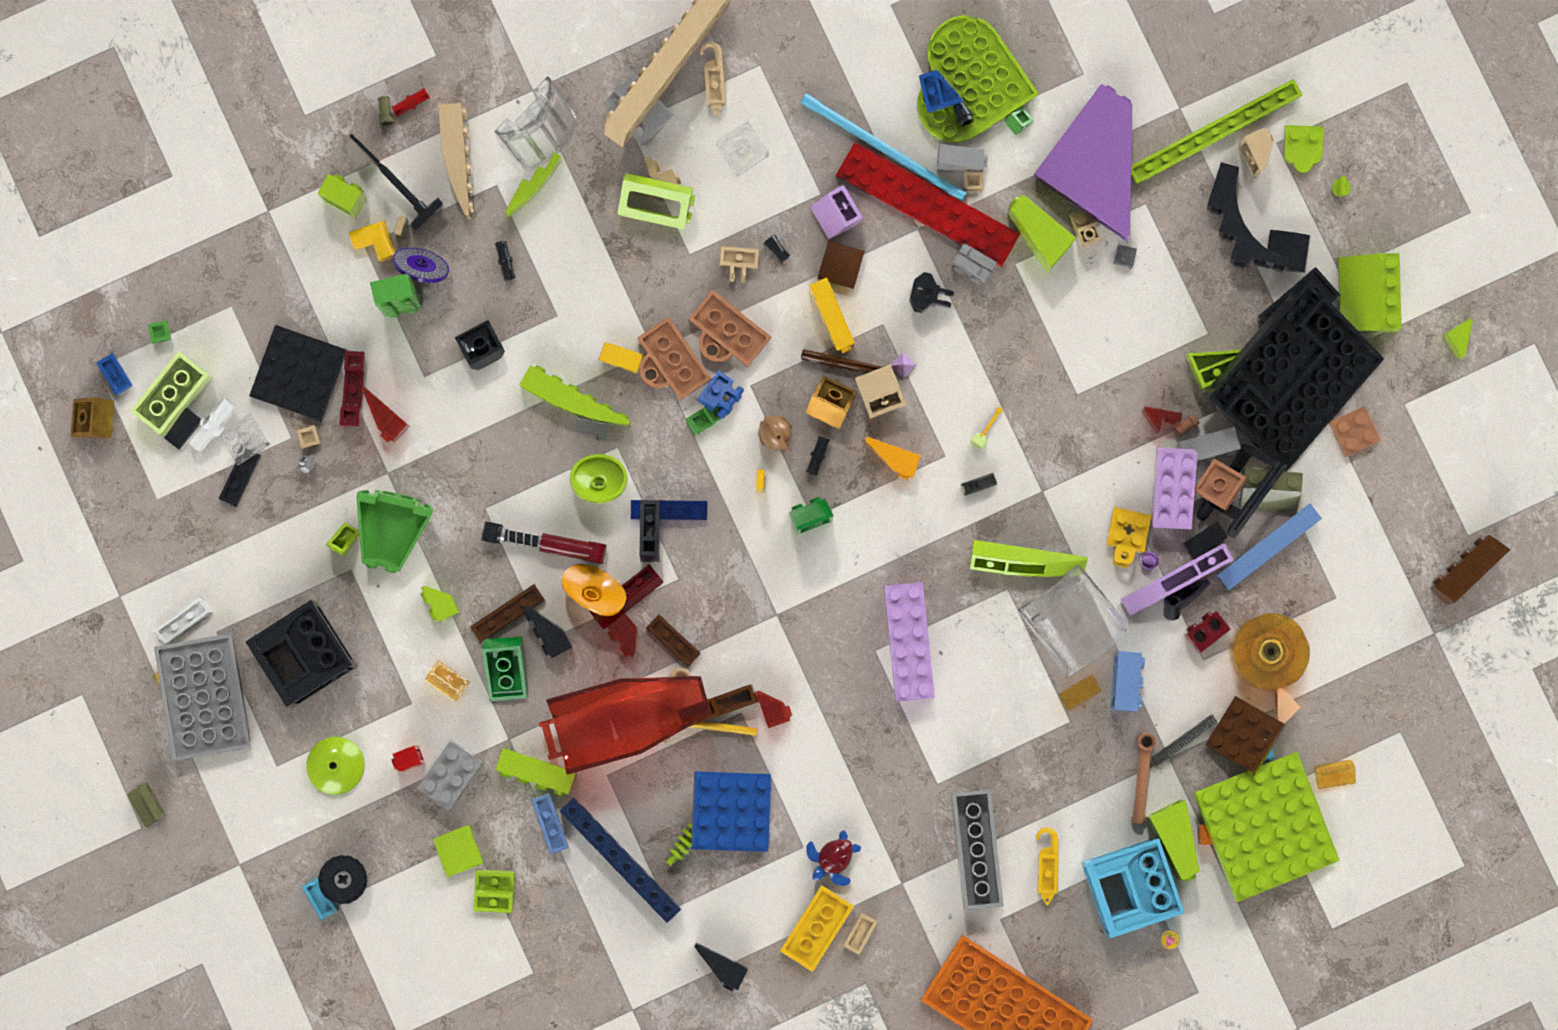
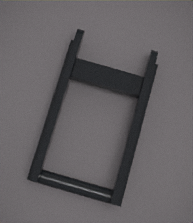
M1246 444L1241 446V451L1229 466L1231 469L1240 473L1252 456L1272 467L1243 508L1239 509L1230 504L1225 511L1210 501L1205 500L1197 511V518L1201 521L1206 520L1213 509L1234 519L1227 530L1228 536L1235 538L1240 533L1287 467V465Z

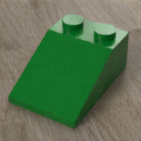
M820 497L810 500V504L806 506L799 504L791 507L792 511L789 512L797 535L833 521L834 515L825 498L820 499Z
M522 636L484 639L482 655L489 701L528 698Z

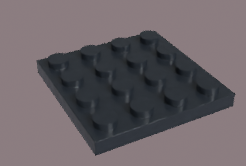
M275 325L249 396L322 422L345 360V351L348 350Z

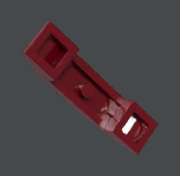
M345 351L344 388L339 426L359 427L364 391L365 352Z

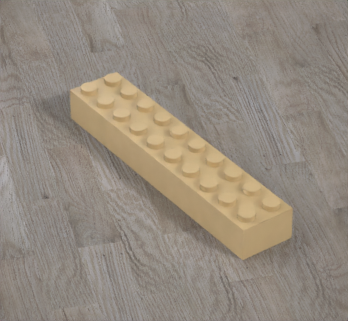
M731 0L693 1L691 10L687 9L681 17L683 20L680 24H675L670 32L671 36L669 39L665 38L660 45L661 49L659 52H655L651 56L648 67L644 66L637 82L633 81L630 84L626 97L621 96L616 104L617 108L615 111L611 110L605 119L607 121L604 124V135L621 147L626 144L729 6Z

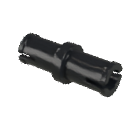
M507 241L495 243L499 257L498 264L501 265L504 281L515 279L516 275L512 265L513 258L509 254Z
M818 436L814 451H811L810 455L812 457L806 472L818 475L822 460H825L826 456L824 454L830 439Z

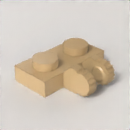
M721 246L719 265L730 267L729 282H733L735 279V267L742 268L741 283L746 281L747 268L758 269L759 249Z

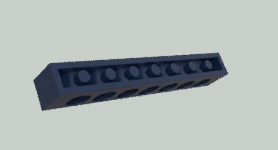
M575 797L560 810L561 814L666 923L682 909Z

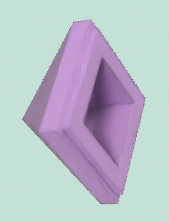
M902 352L891 366L904 379L914 369L916 364Z

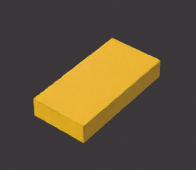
M757 469L756 492L763 493L765 471Z

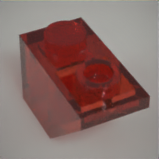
M624 613L607 627L610 630L607 634L614 642L616 640L619 641L622 645L619 649L626 657L630 655L633 658L636 653L638 628L627 614Z

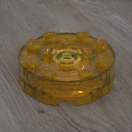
M1264 613L1243 622L1237 628L1229 647V657L1237 676L1245 684L1263 691H1274L1295 683L1300 679L1309 663L1310 646L1302 628L1294 620L1282 614Z

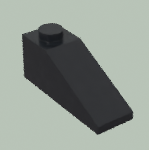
M640 500V562H660V500Z
M696 942L695 949L720 982L724 983L723 987L730 991L738 990L748 971V967Z

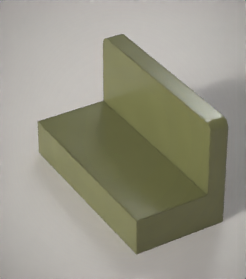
M148 782L138 785L135 790L127 794L145 827L166 816Z

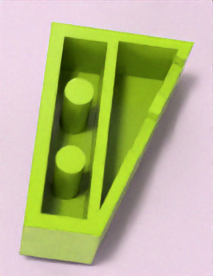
M1241 350L1186 354V360L1199 391L1208 388Z

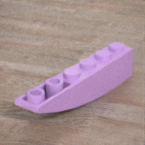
M1225 543L1120 600L1129 616L1233 561V558Z

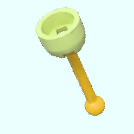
M1001 407L995 409V414L984 431L975 434L970 440L975 447L982 450L987 443L985 435L998 415L1002 414L1003 410Z

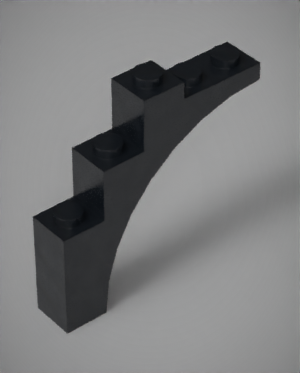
M1221 162L1207 209L1215 215L1224 214L1219 230L1221 239L1227 242L1236 241L1230 263H1233V266L1236 268L1244 269V267L1249 268L1250 261H1253L1254 265L1259 267L1267 265L1273 267L1272 270L1288 272L1291 260L1278 256L1265 248L1253 237L1243 221L1236 197L1239 167Z

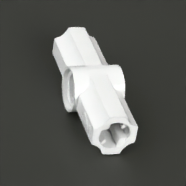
M223 397L211 413L207 412L202 417L200 426L188 439V443L196 450L202 452L214 436L217 437L223 432L226 421L236 411L237 406L228 398Z

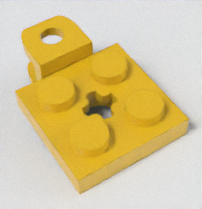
M1117 507L1113 508L1106 545L1115 547L1112 558L1114 566L1128 568L1134 560L1135 552H1145L1152 515ZM1128 525L1134 529V532H1131L1130 535L1124 530V527L1126 528Z

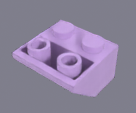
M844 185L826 194L810 207L829 240L859 224L863 219Z

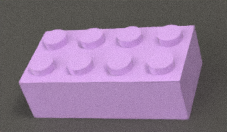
M1156 447L1151 524L1153 527L1192 529L1198 455L1195 449Z

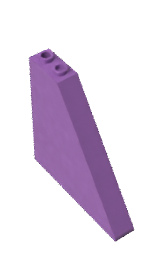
M1101 84L1034 173L1035 180L1126 242L1130 240L1131 100L1126 96L1121 97L1116 94L1115 89L1111 86Z

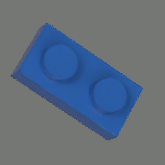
M114 353L96 362L115 395L118 396L133 387L132 382Z

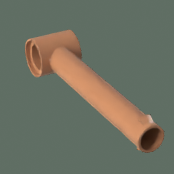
M1147 732L1141 733L1137 737V745L1140 750L1133 817H1131L1132 823L1144 824L1146 820L1144 817L1151 750L1156 745L1155 737ZM1145 736L1151 738V744L1148 747H1144L1141 743L1142 738Z

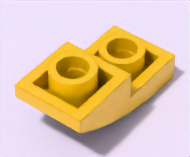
M604 342L598 360L613 367L618 366L632 373H637L643 355Z

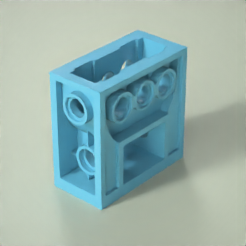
M1151 838L1081 862L1106 936L1109 938L1185 913L1159 838ZM1148 857L1150 864L1144 867L1143 860ZM1120 873L1131 907L1111 914L1099 879ZM1152 876H1155L1156 883L1151 886L1149 880ZM1161 894L1163 900L1160 904H1157L1156 897Z

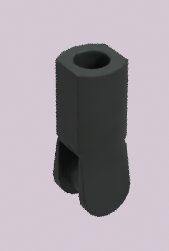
M990 473L960 485L964 487V496L995 486L997 481L994 473ZM975 482L977 489L972 490L971 483Z

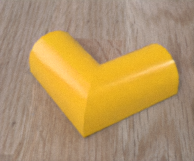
M385 220L349 231V236L355 250L373 245L379 262L393 258L396 251Z

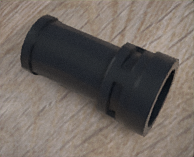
M775 234L763 243L776 255L781 263L791 256L780 244V240H778Z

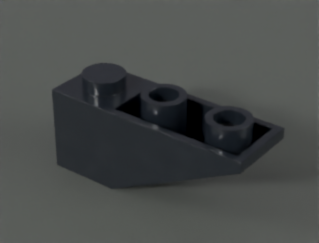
M528 604L525 605L526 610L523 613L528 622L532 620L535 626L532 630L537 639L541 637L544 643L541 647L546 656L550 654L551 658L572 648L563 628Z

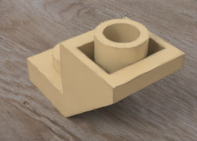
M652 157L644 159L651 179L681 184L678 173L674 174L673 170L670 169L658 174L657 172L660 171L657 161H653Z
M1081 210L1068 214L1074 233L1083 247L1101 241L1095 222L1092 223L1088 215Z

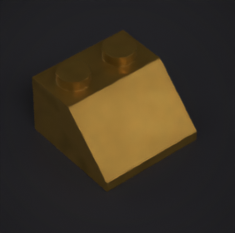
M823 375L805 413L840 429L858 392Z
M96 397L73 399L70 437L111 438L113 432L112 420L115 411L114 400Z

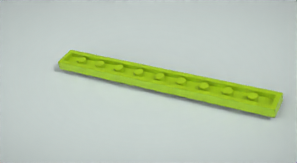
M1292 79L1131 165V177L1135 184L1138 185L1299 99L1303 94L1295 80Z

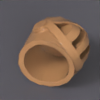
M776 415L765 416L764 420L760 422L758 430L759 440L762 445H766L771 450H783L785 452L789 449L788 445L792 439V426L784 417Z

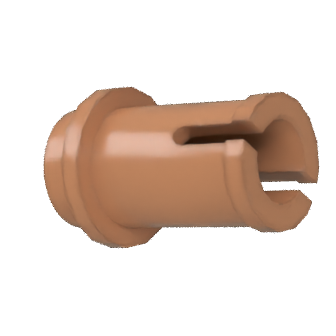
M1192 414L1191 416L1188 415L1187 419L1174 428L1182 437L1192 428H1197L1200 422Z

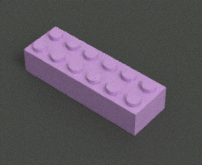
M923 582L884 586L895 702L935 698Z

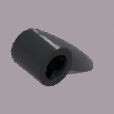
M1206 579L1168 595L1164 599V617L1170 621L1179 619L1181 609L1193 602L1210 585V582Z

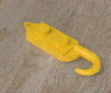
M1044 827L1037 832L1036 840H1039L1041 834L1048 833L1051 836V847H1045L1039 852L1037 893H1040L1046 906H1048L1058 891L1059 838L1054 829Z

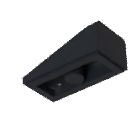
M186 407L164 439L180 450L199 427L201 418Z
M1216 522L1186 541L1184 545L1195 559L1228 537L1220 524Z

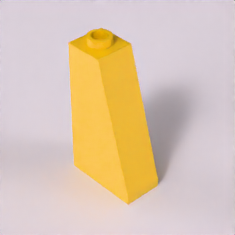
M827 277L809 285V293L836 352L844 354L851 351L855 342Z

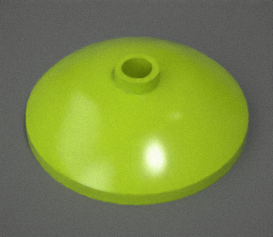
M593 454L580 459L573 466L570 473V484L575 494L591 503H606L618 498L626 489L628 481L627 471L623 464L616 458L604 454Z
M329 737L319 741L311 749L306 763L307 774L311 783L318 790L332 795L343 794L356 787L362 779L365 768L361 750L355 743L343 737ZM332 762H335L337 764V767L335 769H331L330 764Z

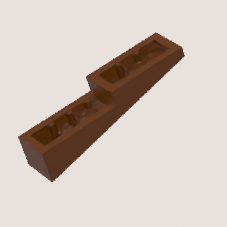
M749 684L679 709L678 713L683 727L687 728L759 701L753 684Z

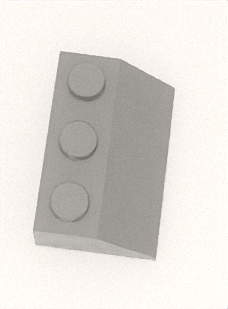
M634 74L621 84L605 100L604 106L609 111H615L618 100L621 96L626 97L629 92L627 91L628 87L633 81L637 82L639 77ZM658 99L632 136L640 145L650 142L674 115Z

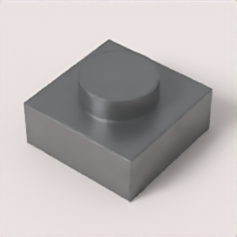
M1118 244L1114 264L1133 268L1137 248Z

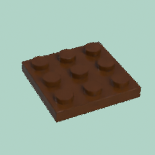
M1235 696L1205 745L1256 775L1286 725Z

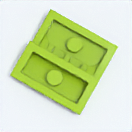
M470 825L433 838L448 878L484 864Z
M476 869L473 911L512 913L515 871Z

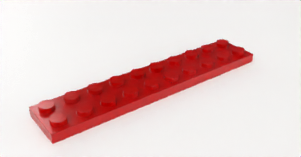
M855 142L836 174V177L959 245L967 244L996 261V265L1001 268L1020 236V233L961 202L950 194Z

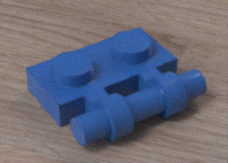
M718 370L697 401L711 411L716 406L719 407L720 411L717 415L719 418L724 419L732 411L733 405L742 398L741 394L744 392V389L740 386L736 390L733 389L731 386L734 380ZM725 394L730 397L727 402L722 400Z

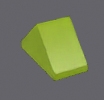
M1470 318L1443 335L1459 359L1466 356L1473 319Z
M344 522L326 543V546L347 557L359 537V530Z

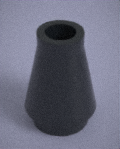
M964 102L953 105L957 124L965 127L974 121V114Z

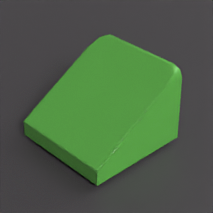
M1023 107L1014 111L1005 119V123L1015 135L1034 122Z

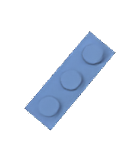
M547 793L531 799L550 854L569 848L551 794Z

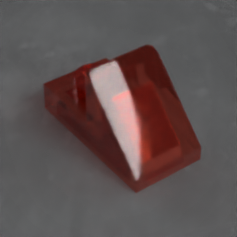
M1146 406L1142 408V414L1157 434L1160 432L1162 420H1165L1164 423L1176 425V422L1179 423L1182 419V413Z

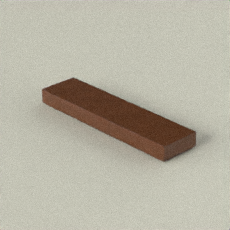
M533 584L470 627L482 643L484 639L490 638L524 615L525 605L528 604L534 608L545 601L536 585Z

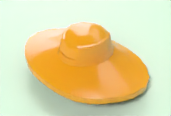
M576 564L564 572L561 579L563 590L587 610L599 615L610 616L618 613L624 607L626 601L625 590L615 578L605 571L588 564Z

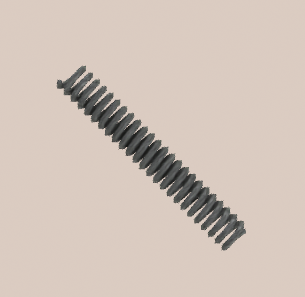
M1213 714L1209 715L1206 719L1204 718L1194 728L1192 727V730L1189 729L1182 737L1179 736L1177 740L1167 745L1162 751L1157 752L1155 757L1152 756L1155 765L1161 764L1159 760L1163 763L1162 759L1164 761L1168 759L1166 754L1170 757L1169 753L1173 755L1175 751L1178 752L1176 747L1179 750V746L1183 748L1185 746L1183 741L1186 745H1188L1186 740L1189 743L1190 740L1193 741L1195 739L1193 734L1198 738L1196 733L1199 736L1200 733L1203 734L1205 732L1203 727L1208 730L1207 727L1210 729V726L1215 725L1213 720L1216 723L1217 720Z

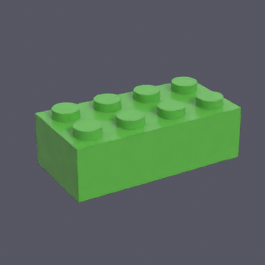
M408 273L370 282L375 306L385 317L396 318L400 316V313L404 312L413 314L422 308L418 287Z

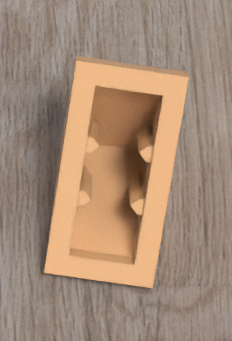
M1274 688V718L1285 723L1301 707L1282 688Z

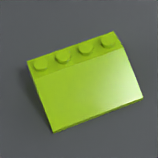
M1379 253L1338 257V284L1341 295L1339 296V311L1360 333L1400 331L1402 329L1400 254Z

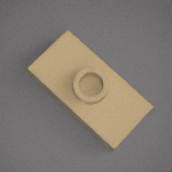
M861 912L843 947L860 956L878 921Z

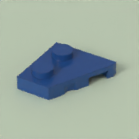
M938 70L919 75L927 112L931 113L963 103L960 95Z

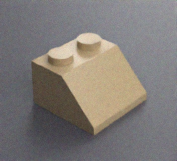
M1265 127L1245 136L1239 143V147L1254 178L1259 177L1265 169L1273 146V136L1270 131L1267 132Z

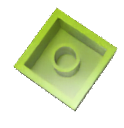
M328 174L317 194L324 202L357 218L367 200L364 191L354 183L349 185L338 174H334V176Z

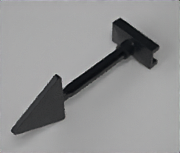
M353 134L349 135L356 145L379 168L381 173L414 206L413 209L418 215L410 225L415 230L443 205L439 198L427 206L422 200L419 201Z

